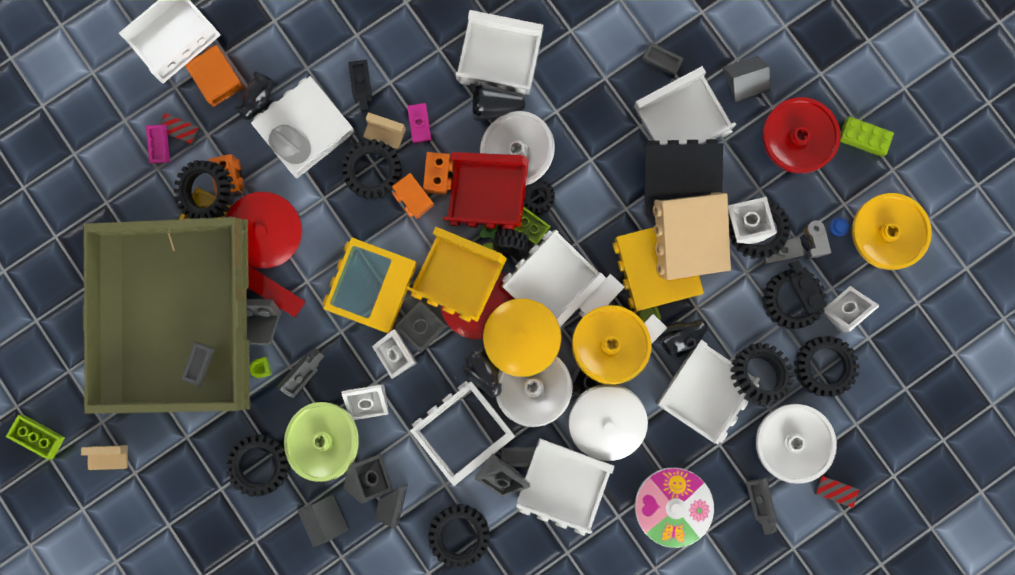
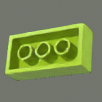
M849 116L845 119L840 133V142L883 157L888 152L894 132Z
M523 206L521 228L514 227V231L517 230L519 233L527 234L529 242L533 245H538L551 226Z
M25 415L17 416L6 435L10 440L47 460L54 459L65 439L64 436Z

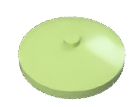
M326 402L312 403L300 409L290 420L284 438L285 454L292 469L301 477L316 482L330 481L344 474L348 470V466L352 465L355 460L359 446L357 426L351 415L342 407Z

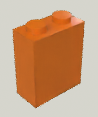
M217 45L208 47L204 53L195 56L185 65L205 99L213 107L245 88L226 56Z

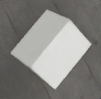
M850 286L824 308L823 314L840 333H845L854 329L875 311L879 305Z
M395 329L372 346L392 379L417 364L399 332Z
M384 385L342 391L347 412L353 420L389 414Z

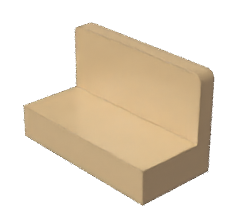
M368 112L366 117L368 124L363 137L370 141L376 139L377 142H380L381 140L386 145H390L391 148L398 150L406 131L404 124Z
M128 445L81 447V455H88V470L128 468Z

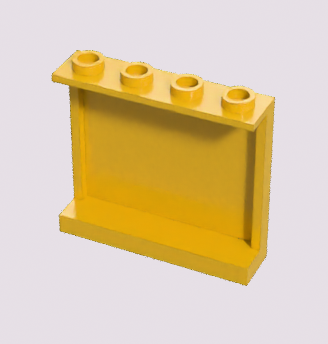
M435 227L433 234L436 236V239L413 287L407 286L406 289L412 292L410 296L421 300L423 297L427 299L426 303L437 307L439 304L444 307V311L452 315L456 312L460 314L459 318L470 322L472 319L478 322L507 258L499 252Z
M654 227L618 236L613 243L614 252L620 258V261H618L619 270L625 276L623 285L630 294L628 303L630 309H634V312L704 294L699 275L671 280L659 277L656 269L658 256L655 251L657 237L654 233Z

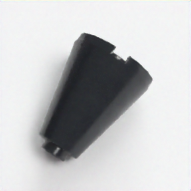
M476 82L474 88H478L477 93L473 92L472 102L473 114H477V117L474 118L475 121L497 118L525 108V98H522L520 93Z

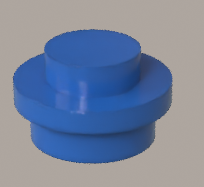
M839 217L831 221L829 228L833 235L841 237L848 233L849 223L846 219Z

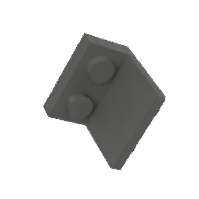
M247 299V340H249V344L271 345L281 315V310L272 299Z

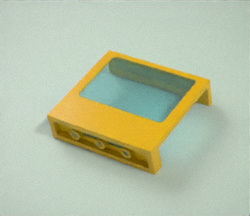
M351 237V240L345 244L344 252L346 253L344 258L338 262V273L330 282L331 291L329 295L326 294L323 300V309L389 333L394 327L408 291L406 287H409L418 263Z

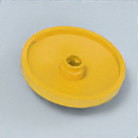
M886 193L868 200L860 207L853 220L852 238L859 254L868 263L877 268L898 270L909 267L924 256L931 242L932 229L927 213L919 203L902 194Z
M531 299L510 300L496 308L486 322L483 334L485 351L491 362L504 373L518 377L536 375L547 369L559 353L561 347L560 325L555 315L543 304Z
M607 305L591 310L580 320L573 334L572 349L578 366L590 378L605 384H620L636 377L647 365L651 354V337L645 323L634 312L620 306Z

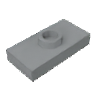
M800 237L787 240L783 249H780L776 255L773 254L770 258L764 257L765 264L804 256Z

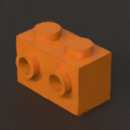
M427 152L423 184L425 193L447 195V191L451 190L452 179L449 178V171H453L454 162L450 160V154Z
M232 154L210 158V162H216L230 172L227 176H231L234 181L229 183L235 185V189H230V193H235V196L243 195L245 184L239 173V170H241L240 160ZM213 178L215 194L217 196V184Z
M411 173L392 186L395 191L392 193L398 202L403 201L406 205L404 210L410 218L414 216L417 220L434 207L432 200Z

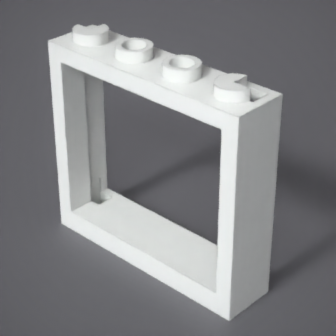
M467 381L458 387L459 391L455 395H452V393L447 395L442 400L444 404L439 408L436 405L427 412L429 416L424 420L421 417L412 424L414 428L410 430L453 486L515 437L475 384L472 382L468 383ZM472 390L506 434L454 475L420 430Z

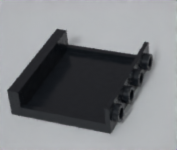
M697 139L687 140V143H679V140H667V144H660V140H649L648 144H643L645 148L643 213L645 215H654V200L664 201L711 195L714 192L722 193L724 144L718 143V139H706V143H698Z

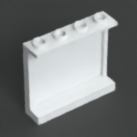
M158 0L119 32L162 84L220 36V33L190 0Z
M470 10L458 72H456V80L464 85L476 84V82L520 93L522 96H525V94L529 95L543 33V25Z
M703 66L636 101L634 108L653 140H660V144H667V140H679V143H687V140L697 139L698 143H706V139H715L719 136L724 138L733 132L732 129L736 123L731 124L704 77L706 71Z
M311 76L302 79L297 87L293 90H288L283 95V98L278 102L271 103L268 107L269 109L264 113L257 114L251 122L268 145L271 131L279 125L293 127L309 141L311 153L303 163L291 164L275 153L296 179L355 133L353 127Z
M549 230L542 237L544 241L539 246L536 244L530 249L528 258L526 260L522 258L515 266L517 269L512 274L509 272L502 279L504 283L501 286L515 299H531L546 306L555 315L561 327L601 285L606 277L584 259L557 230L552 232Z
M700 340L688 354L656 405L714 444H718L725 440L728 434L726 432L727 429L738 420L737 414L740 410L745 409L749 401L744 399L745 393L741 395L738 393L741 389L740 386L735 388L733 385L737 380H731V375L734 374V372H730V368L734 366L731 364L732 362L707 346L706 342ZM748 373L752 383L759 387L758 382L760 379Z
M539 438L525 477L530 483V488L520 491L516 507L523 514L530 515V512L537 514V518L546 522L549 519L556 521L555 525L565 529L567 526L575 528L574 532L578 534H591L592 531L590 529L610 473H613L615 466Z

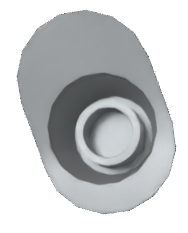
M279 125L269 135L268 142L271 149L287 162L299 164L308 159L311 153L310 143L293 127Z

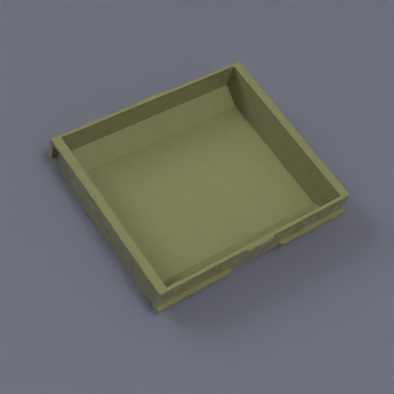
M227 217L84 224V414L239 411L250 409L246 291L248 288L247 219ZM168 233H170L175 251L172 249ZM194 342L215 348L202 386H196L181 380Z

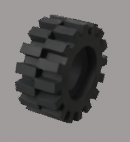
M544 179L526 185L524 207L535 213V215L548 212L555 200L554 188L550 186L548 181L545 182ZM535 190H541L545 194V200L540 204L531 201L530 195Z
M498 230V232H495L493 250L502 255L506 254L509 257L510 255L513 257L525 256L527 254L529 237L527 234L524 235L523 232L519 233L517 230Z

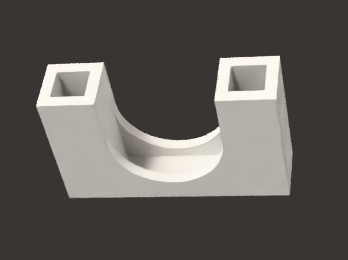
M610 274L578 308L580 310L578 314L583 318L591 310L609 305L624 286ZM651 314L644 322L651 337V344L667 328L654 314Z

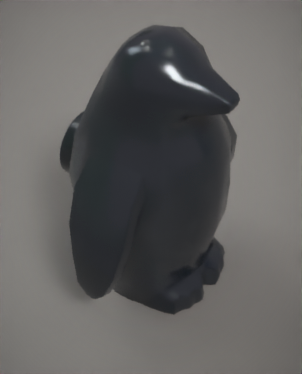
M257 71L254 72V79L244 91L243 105L235 107L240 116L245 120H250L272 103L271 89L277 85L276 81Z
M702 319L694 320V322L690 323L683 321L674 322L667 327L669 332L664 336H660L659 340L668 355L678 353V358L690 353L696 344L699 343L703 335L708 331V324Z
M483 348L471 352L465 358L467 366H463L466 376L488 396H499L502 391V384L499 383L498 379L499 369L487 357Z

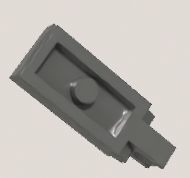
M314 348L308 355L306 354L277 385L278 389L289 397L294 398L318 371L319 362L324 355Z
M767 478L746 481L755 519L762 524L764 534L776 532L777 516Z

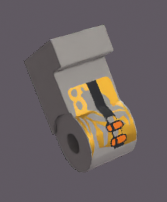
M812 221L806 225L804 235L808 238L810 250L806 252L807 259L830 254L831 249L824 224L820 221Z

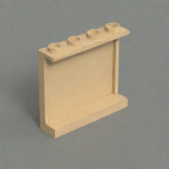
M714 192L711 195L664 201L654 200L653 214L656 220L654 233L657 237L655 251L658 256L656 269L660 278L671 280L731 271L727 193Z

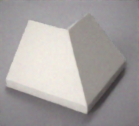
M767 197L728 205L737 243L756 245L776 234Z

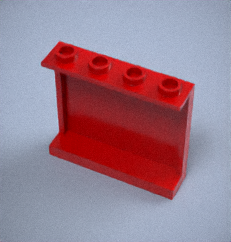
M451 152L450 160L455 162L448 217H443V220L449 222L450 226L460 227V224H467L466 226L471 228H478V225H485L484 228L496 229V226L503 227L502 229L514 230V227L521 228L529 159L524 155Z

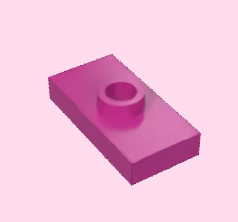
M426 103L407 106L413 144L432 141Z
M145 125L149 163H169L167 125Z

